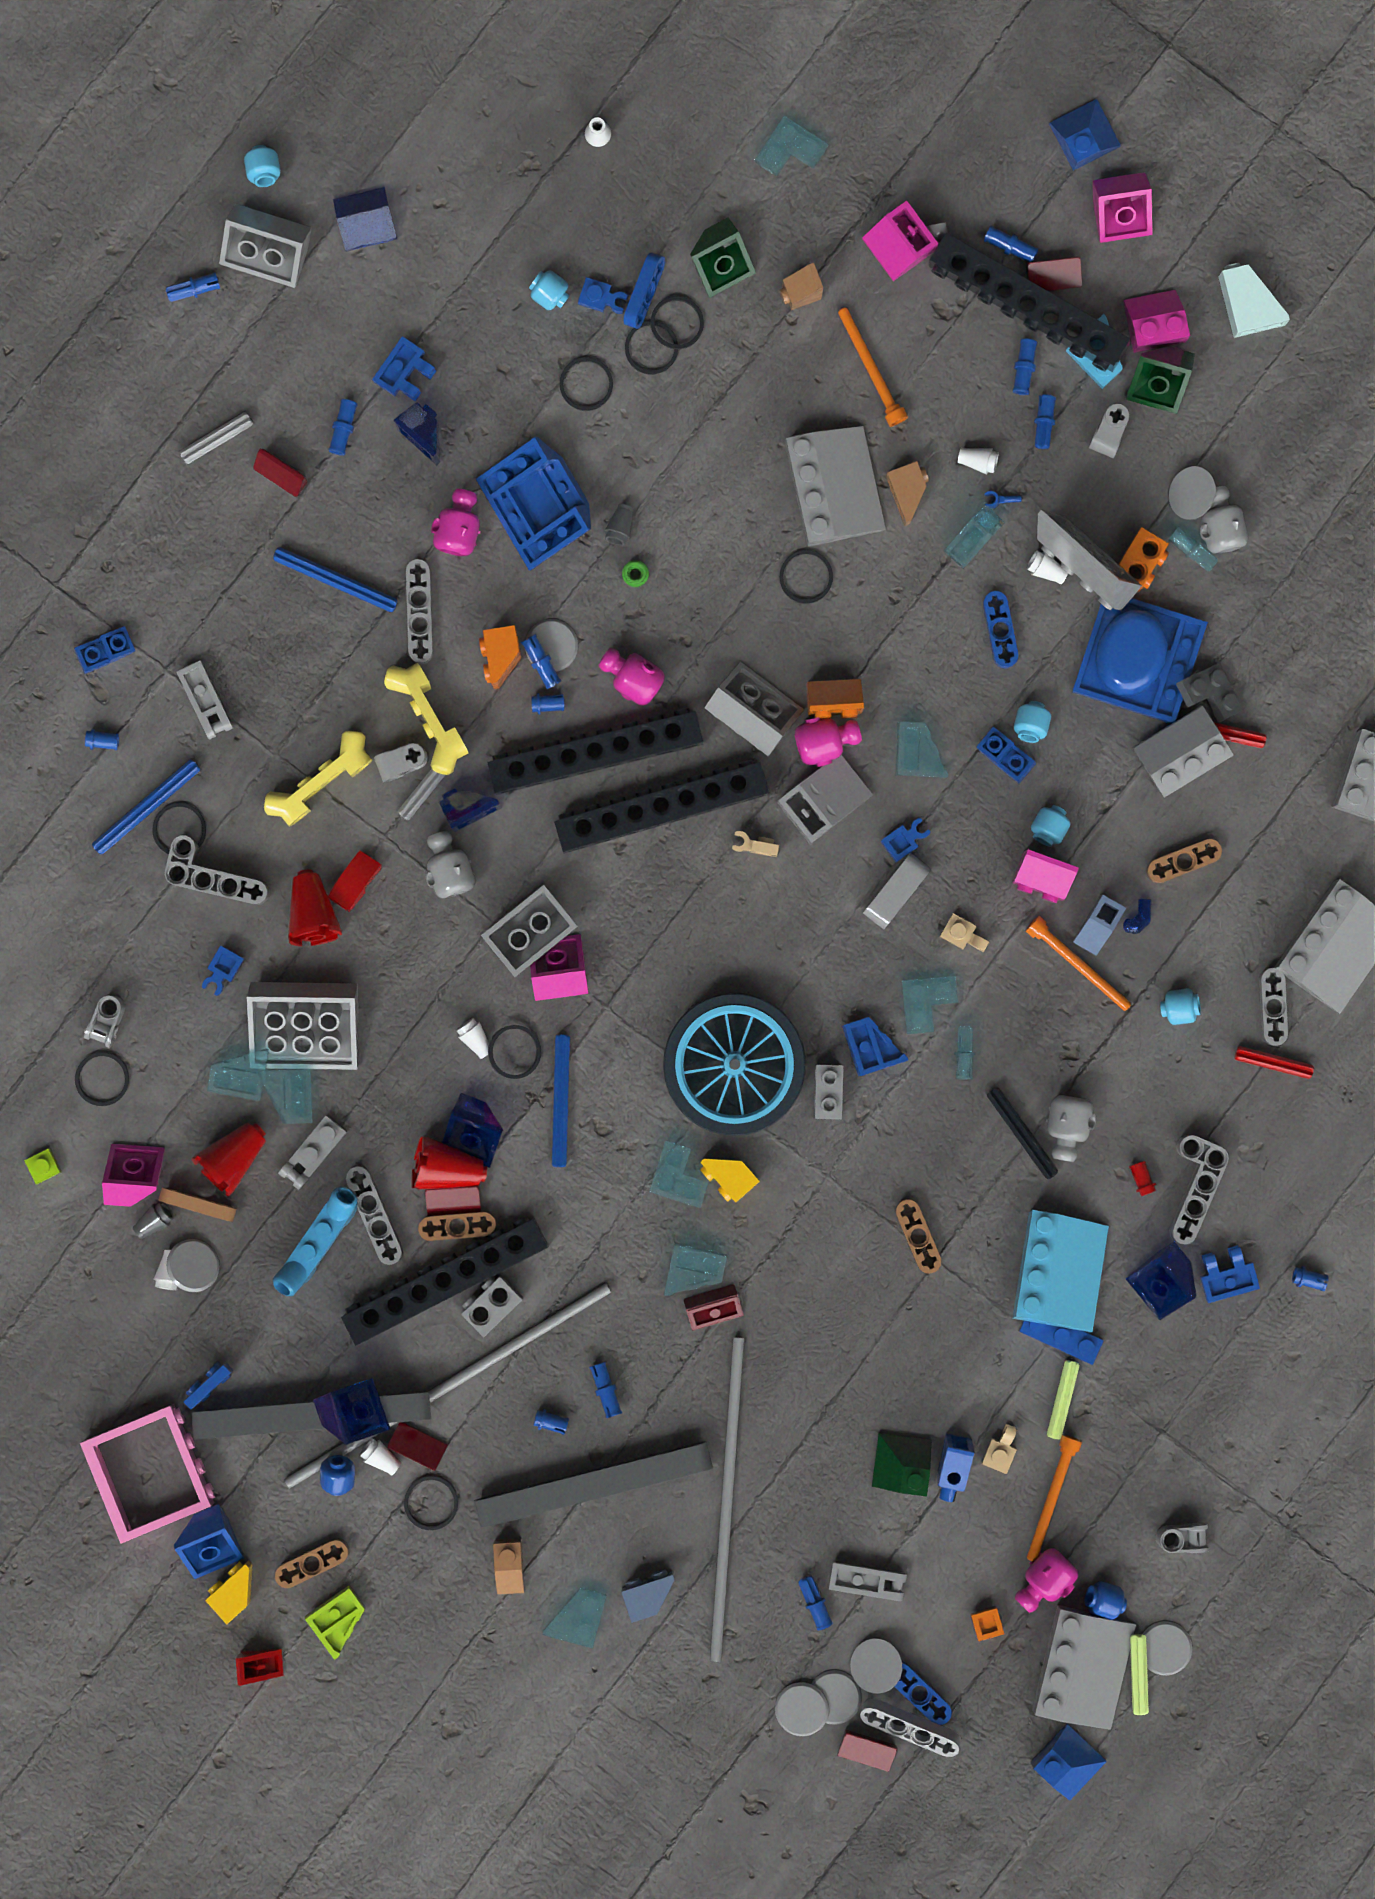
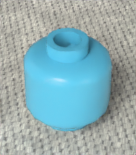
M257 145L244 156L246 176L251 183L258 187H268L273 185L279 178L281 169L278 154L275 150L265 145Z
M548 270L545 273L540 271L529 287L532 290L530 296L546 310H552L555 306L561 308L570 296L566 293L569 285L566 280L552 270Z
M1030 701L1029 704H1024L1018 708L1014 731L1021 740L1036 743L1047 736L1051 722V713L1044 708L1045 705L1043 703Z
M1053 805L1051 808H1041L1031 825V831L1034 833L1033 838L1049 847H1052L1053 844H1060L1071 824L1070 820L1065 816L1067 812L1056 805Z
M1189 988L1168 991L1165 995V1001L1160 1002L1162 1017H1167L1172 1025L1193 1023L1196 1021L1197 1015H1201L1199 996L1194 994Z

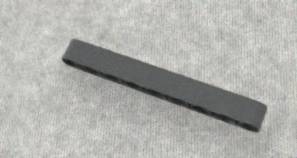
M429 1392L192 1412L193 1439L431 1419Z
M704 1441L476 1499L474 1502L480 1526L487 1527L712 1469L713 1465L707 1442Z

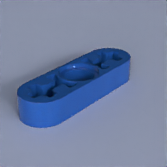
M652 252L647 255L624 314V325L639 329L643 324L664 270V256Z
M993 591L985 597L983 609L994 662L998 667L1007 669L1017 662L1018 649L1007 597L1002 592ZM992 597H996L997 601H1002L1003 604L998 609L999 615L1005 613L1006 618L998 617L991 621L990 616L996 615L994 607H989L988 605L992 601ZM1001 622L1008 627V634L1005 637H997L994 634L993 627L996 623ZM1010 639L1011 644H1006V650L1008 653H1012L1013 657L1009 659V663H1005L1004 659H999V655L1003 653L1002 645L996 647L995 642L1002 643Z
M902 1661V1669H906L904 1674L911 1683L905 1691L903 1687L907 1685L900 1678L894 1687L931 1722L938 1725L947 1723L952 1715L948 1702L907 1663ZM914 1687H925L927 1689V1696L923 1700H915L912 1697ZM932 1696H935L936 1698L932 1702L938 1708L945 1707L943 1710L945 1716L941 1717L938 1715L935 1718L933 1717L935 1712L932 1707L928 1705L924 1709L922 1706L928 1704Z

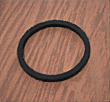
M672 296L665 298L656 305L651 315L650 325L654 337L662 345L671 349H684L692 346L700 338L704 328V318L700 308L692 300L681 296ZM668 302H685L692 306L699 316V331L691 341L685 344L678 345L666 342L656 331L655 315L660 307Z
M650 321L643 322L640 328L650 326ZM655 321V326L665 329L671 335L674 344H678L674 332L667 325ZM633 328L625 342V354L631 366L637 371L649 375L660 374L669 369L677 358L678 349H674L673 357L669 363L657 370H646L634 363L629 353V342L633 334L639 329Z
M581 357L571 361L564 368L560 377V391L564 400L573 408L582 411L595 410L604 405L610 398L613 390V378L610 370L604 363L591 357ZM580 362H593L601 366L609 379V389L602 401L592 406L575 404L567 397L564 391L566 373L572 366Z
M812 550L797 551L787 557L782 564L779 575L780 585L784 593L793 601L803 604L814 603L821 600L829 592L833 582V571L828 560L820 553ZM803 554L816 556L825 563L828 569V585L822 594L813 599L795 597L787 590L784 584L783 574L785 567L796 556Z
M174 803L164 807L157 814L153 822L152 832L156 844L162 851L169 854L170 850L160 843L157 836V824L160 817L167 810L175 807L188 808L199 817L202 824V835L198 842V848L201 847L206 837L207 828L204 817L195 807L185 803ZM191 850L181 852V855H187Z
M509 1025L503 1027L490 1040L488 1047L489 1061L494 1070L503 1077L510 1079L526 1077L536 1069L540 1062V1042L537 1036L524 1026ZM510 1029H519L526 1032L532 1037L536 1045L537 1053L534 1064L528 1071L519 1075L503 1072L496 1065L493 1058V1046L500 1034Z
M106 1052L91 1054L79 1064L76 1070V1089L80 1096L92 1105L108 1106L114 1104L124 1096L128 1089V1069L124 1062L113 1054ZM99 1056L110 1057L117 1061L125 1075V1083L121 1093L108 1102H96L88 1098L82 1091L79 1081L83 1066L92 1058Z
M425 1476L416 1480L408 1488L404 1498L405 1512L415 1526L424 1530H438L448 1525L455 1517L458 1509V1496L454 1487L447 1480L438 1476ZM427 1480H436L445 1484L452 1492L454 1498V1509L451 1516L445 1522L436 1526H426L416 1521L408 1507V1499L412 1489L417 1484Z

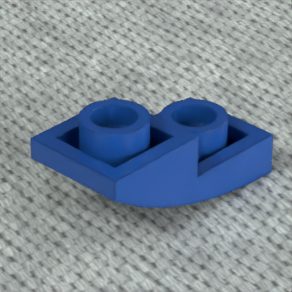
M125 626L74 648L84 674L113 663L136 651Z
M995 727L987 733L976 747L1018 784L1036 765L1032 758L1016 747L1014 742Z

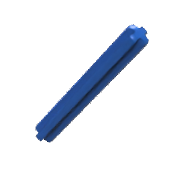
M278 547L274 553L273 559L276 562L386 611L393 612L397 606L398 601L396 598L288 550Z
M192 759L187 761L92 843L93 848L99 854H104L200 771V767Z
M558 1034L555 1037L553 1167H566L570 1036Z

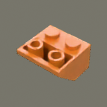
M515 625L483 630L484 637L479 638L481 654L483 657H487L488 664L483 665L485 679L487 683L492 684L494 689H499L521 659Z
M861 679L812 681L806 684L808 716L822 719L830 718L831 715H841V719H855L864 709Z

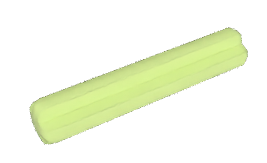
M1066 1360L1064 1363L1047 1431V1436L1053 1439H1061L1079 1370V1363Z
M1134 1634L1130 1637L1132 1709L1135 1715H1145L1149 1712L1146 1636Z

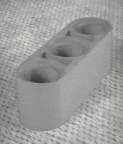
M910 853L863 914L884 930L925 879L931 868Z

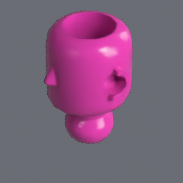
M457 488L452 494L453 507L445 508L439 513L438 518H435L432 523L431 533L434 534L433 545L437 550L456 556H468L477 545V536L481 532L479 531V518L476 514L471 513L472 507L477 502V495L472 491Z
M608 648L598 664L602 671L611 672L615 675L613 679L614 688L625 699L632 700L638 705L644 706L650 703L665 679L664 672L640 654L633 653L624 659L615 648Z
M813 718L805 720L806 723L799 725L795 729V740L802 762L806 765H817V767L831 764L832 760L839 758L843 752L842 745H857L862 741L860 728L855 720H849L844 725L837 726L832 718Z
M1055 1548L1047 1549L1043 1553L1040 1552L1034 1562H1029L1031 1566L1026 1570L1025 1578L1029 1585L1024 1589H1020L1016 1593L1015 1599L1030 1613L1038 1608L1039 1602L1043 1598L1049 1602L1056 1601L1061 1596L1065 1598L1074 1589L1073 1584L1078 1578V1571Z

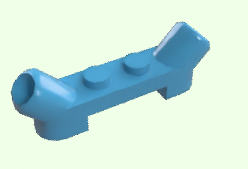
M340 1186L332 1191L328 1202L284 1266L273 1277V1285L279 1293L285 1296H294L302 1285L311 1279L317 1270L318 1264L357 1211L358 1198L351 1189Z

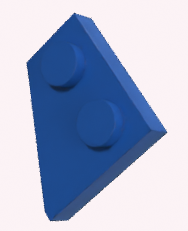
M870 1017L842 1025L858 1077L909 1061L908 1057L901 1053L892 1043V1040L878 1029V1026Z

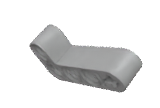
M180 835L173 840L165 868V877L170 884L255 905L264 904L269 899V886L262 881L196 866L199 848L194 838ZM187 840L191 844V851L187 855H181L179 845L182 841ZM178 866H181L185 871V876L181 881H175L172 876L173 870ZM202 873H208L211 877L210 885L205 888L201 887L198 882V878ZM229 879H234L237 883V889L232 894H228L224 889V884ZM244 881H247L245 885L247 888L256 889L257 885H259V890L263 891V895L257 896L256 900H254L253 894L243 892Z
M1184 1135L1177 1141V1152L1181 1157L1197 1165L1170 1225L1169 1233L1175 1242L1190 1244L1195 1240L1228 1164L1229 1156L1227 1151L1221 1146L1194 1135ZM1192 1139L1196 1143V1151L1188 1155L1184 1151V1144L1187 1140ZM1213 1150H1217L1221 1154V1161L1217 1165L1210 1164L1208 1159L1210 1152ZM1202 1175H1207L1210 1178L1211 1183L1206 1190H1202L1198 1186V1179ZM1191 1200H1197L1200 1204V1210L1198 1213L1191 1215L1187 1210V1205ZM1182 1216L1194 1219V1224L1188 1222L1186 1225V1230L1189 1231L1188 1236H1182L1180 1239L1181 1234L1177 1232V1229L1179 1227L1184 1228L1187 1222L1182 1219Z

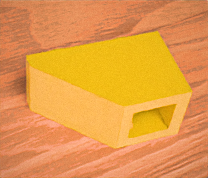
M703 1158L700 1161L703 1167L699 1170L709 1181L715 1179L721 1187L717 1190L727 1202L733 1199L736 1203L760 1182L742 1160Z
M247 1561L244 1565L240 1562L237 1563L228 1572L231 1576L224 1583L220 1580L217 1581L208 1590L210 1596L205 1601L226 1624L233 1620L250 1603L252 1563L250 1561Z

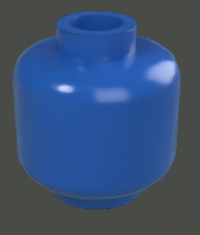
M334 1455L326 1458L320 1467V1484L322 1489L334 1496H340L349 1492L355 1484V1465L353 1461L343 1455Z
M1098 1581L1087 1589L1085 1605L1092 1615L1114 1620L1120 1613L1122 1614L1125 1611L1127 1599L1124 1598V1591L1120 1586Z

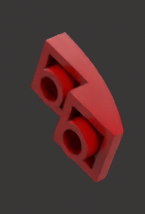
M359 850L328 895L329 899L350 912L363 897L366 887L381 870L382 864Z

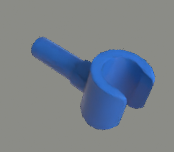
M987 491L984 496L996 497V501L993 504H985L990 509L996 508L1002 503L1022 501L1021 495L998 496L994 491Z

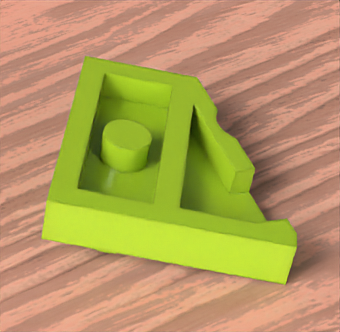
M347 1586L305 1616L306 1622L334 1660L339 1657L340 1651L352 1634L356 1622L362 1616L365 1606L352 1588Z

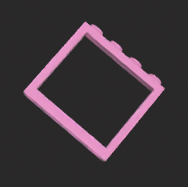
M174 1404L80 1443L120 1544L211 1507L214 1504L213 1499L216 1497L213 1493V1487L211 1483L206 1484L203 1473H206L204 1464L200 1458L196 1459L193 1448H195L193 1437L190 1433L186 1434L182 1425L185 1423L184 1415L181 1414L179 1408L176 1409ZM166 1417L200 1501L132 1529L98 1444Z

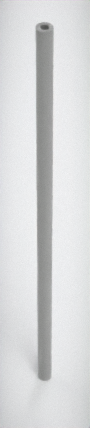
M733 1337L710 1661L721 1662L744 1347V1338Z

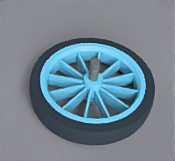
M730 993L713 996L699 1002L679 1019L666 1043L663 1070L666 1086L671 1098L689 1120L701 1128L717 1134L738 1136L761 1131L773 1125L789 1111L801 1091L806 1062L801 1038L795 1026L781 1010L759 997ZM727 1014L751 1016L738 1051L733 1050ZM720 1015H725L731 1050L728 1053L703 1025L710 1019ZM754 1017L766 1024L772 1032L743 1055L740 1052ZM700 1026L724 1053L723 1058L687 1045L692 1035ZM775 1033L781 1043L784 1055L747 1061L746 1056ZM688 1048L720 1060L721 1065L684 1071L685 1050ZM785 1057L783 1081L747 1068L748 1063ZM718 1068L722 1069L723 1072L696 1095H693L684 1074ZM746 1070L781 1083L779 1090L769 1102L764 1099L745 1076ZM725 1074L728 1076L716 1111L710 1110L700 1103L696 1097ZM742 1076L766 1105L754 1112L744 1114L738 1077ZM731 1078L736 1080L741 1115L718 1113Z

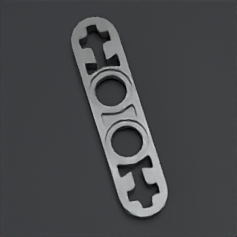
M415 559L409 562L406 567L408 652L415 663L425 664L433 657L431 571L425 561ZM416 565H420L422 570H426L425 573L421 574V584L427 583V587L414 586L411 588V583L416 584V576L411 574V570H415ZM417 591H422L427 596L426 602L421 606L413 604L411 600L412 595ZM424 618L427 621L428 625L425 631L416 632L413 629L412 625L415 619ZM413 636L419 638L428 636V640L423 639V647L428 649V653H425L422 659H419L418 655L413 653L414 650L418 649V640L412 641Z
M353 1167L346 1176L349 1189L355 1194L356 1191L361 1190L359 1184L353 1183L351 1180L355 1177V1171H358L359 1174L364 1173L366 1176L362 1180L364 1187L366 1188L370 1185L372 1191H366L357 1196V1208L378 1258L384 1264H395L402 1257V1247L372 1176L365 1167ZM367 1195L373 1196L377 1202L375 1209L372 1211H367L362 1207V1199ZM376 1220H382L387 1224V1231L384 1235L379 1236L372 1231V1225ZM390 1234L393 1240H388L389 1246L391 1248L396 1247L397 1253L394 1254V1260H391L390 1257H384L383 1252L386 1251L384 1243L380 1246L377 1243V1240L385 1239Z
M868 1699L863 1703L860 1717L864 1723L942 1756L953 1757L959 1753L961 1737L955 1731L877 1699ZM892 1720H901L905 1725H896ZM924 1730L927 1731L930 1735L923 1736L918 1734L917 1731Z

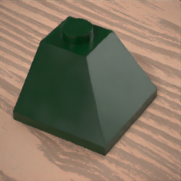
M728 217L705 229L690 253L709 298L756 274L741 235Z
M1170 346L1141 353L1126 400L1177 414L1192 373L1195 353Z
M878 1433L872 1487L902 1494L927 1497L932 1439Z

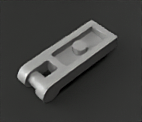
M200 660L177 671L176 673L208 739L216 737V734L223 730L227 732L233 729V725L202 661ZM217 713L220 720L211 724L208 717Z
M326 1115L278 1174L284 1179L286 1177L294 1183L293 1186L300 1190L346 1135L347 1131ZM298 1163L306 1168L302 1174L293 1169Z
M833 1561L828 1588L829 1590L903 1601L904 1592H902L903 1583H906L907 1574ZM885 1580L892 1581L891 1590L884 1589Z

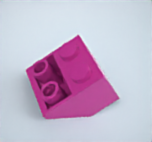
M905 201L888 213L862 237L864 243L892 281H895L934 253L938 246V242L908 201Z

